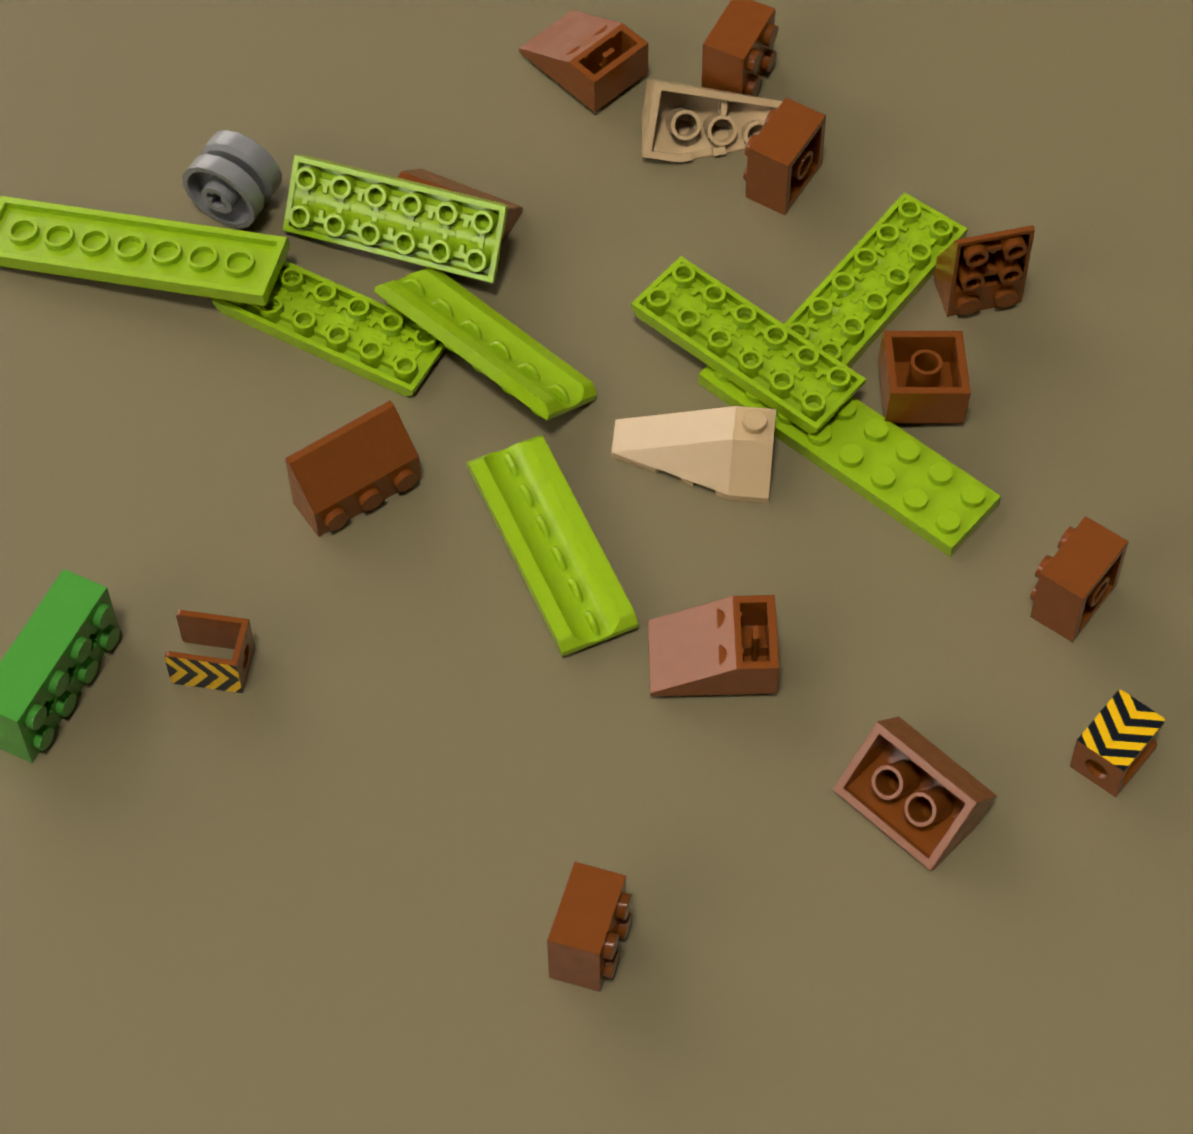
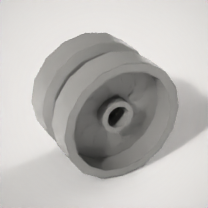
M222 130L214 133L201 150V155L195 158L182 175L187 195L201 211L226 226L240 229L249 227L264 208V203L270 200L282 184V173L274 158L253 139L239 132Z

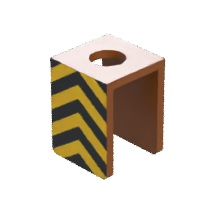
M178 610L176 618L183 642L235 650L232 660L166 651L164 659L170 681L179 685L243 693L255 649L249 619Z
M1118 690L1077 739L1070 767L1116 798L1156 749L1157 742L1153 737L1164 725L1165 718L1123 690Z

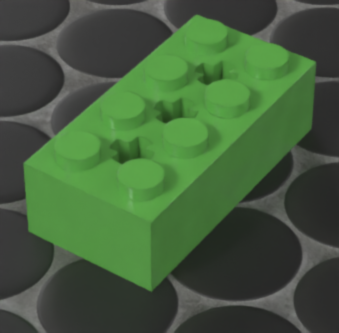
M63 569L0 661V749L33 763L40 751H45L50 746L55 728L63 717L70 715L76 704V696L85 683L89 684L94 679L99 661L106 651H110L115 647L119 639L120 629L107 587Z

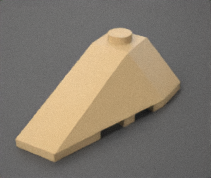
M647 78L642 110V157L680 163L696 158L718 156L729 152L745 150L750 137L753 134L758 135L763 129L768 113L772 109L777 110L783 100Z
M730 406L615 419L611 457L654 473L663 471L680 477L681 483L692 487L695 483L715 490L716 496L727 500L769 503L776 409Z

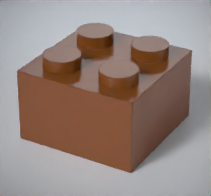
M731 0L703 43L701 87L753 96L757 94L762 75L765 71L770 72L777 57V51L773 50V44L778 34V26L775 25V8L753 0Z
M787 97L777 110L772 109L768 113L763 129L758 135L753 134L745 147L744 154L748 156L747 167L743 175V179L746 180V198L786 215L822 165L826 115Z
M883 331L878 355V370L885 421H891L892 423H964L971 391L963 331Z
M1087 516L1083 518L1076 528L1068 527L1057 547L1059 550L1053 557L1050 555L1045 556L1035 572V577L1039 578L1030 595V598L1034 600L1030 617L1073 643L1117 586L1129 541Z
M574 862L547 939L549 978L601 992L605 977L613 978L619 960V953L616 952L619 938L626 939L632 921V913H629L632 894L626 893V875Z

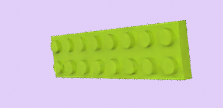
M6 196L0 197V266L266 306L290 249L288 238L283 236Z
M708 365L698 374V384L730 406L772 409ZM854 396L843 404L817 433L810 434L776 412L774 433L776 438L949 557L958 550L1000 504L1001 495L891 421H885L882 415Z

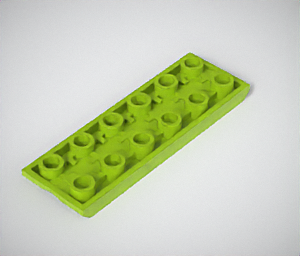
M294 155L283 230L495 283L500 247L509 206L500 202L305 155Z
M904 192L784 324L851 368L935 274L937 256L955 240L963 239L967 234L968 228Z
M682 256L631 303V309L640 320L770 408L776 409L777 413L807 433H817L834 416L839 408L866 383V378Z
M286 260L283 263L266 306L212 299V304L222 314L403 396H411L415 393L433 364L446 349L441 341L429 332L417 327L415 322L402 312Z
M428 267L408 274L399 280H391L375 286L374 292L386 300L390 307L399 310L414 321L417 327L429 332L441 341L448 350L457 353L469 362L476 371L485 374L500 385L504 392L516 397L528 406L535 415L548 421L595 400L597 393L591 380L441 270Z
M543 436L532 437L504 450L492 452L466 462V467L562 657L639 627L635 611Z

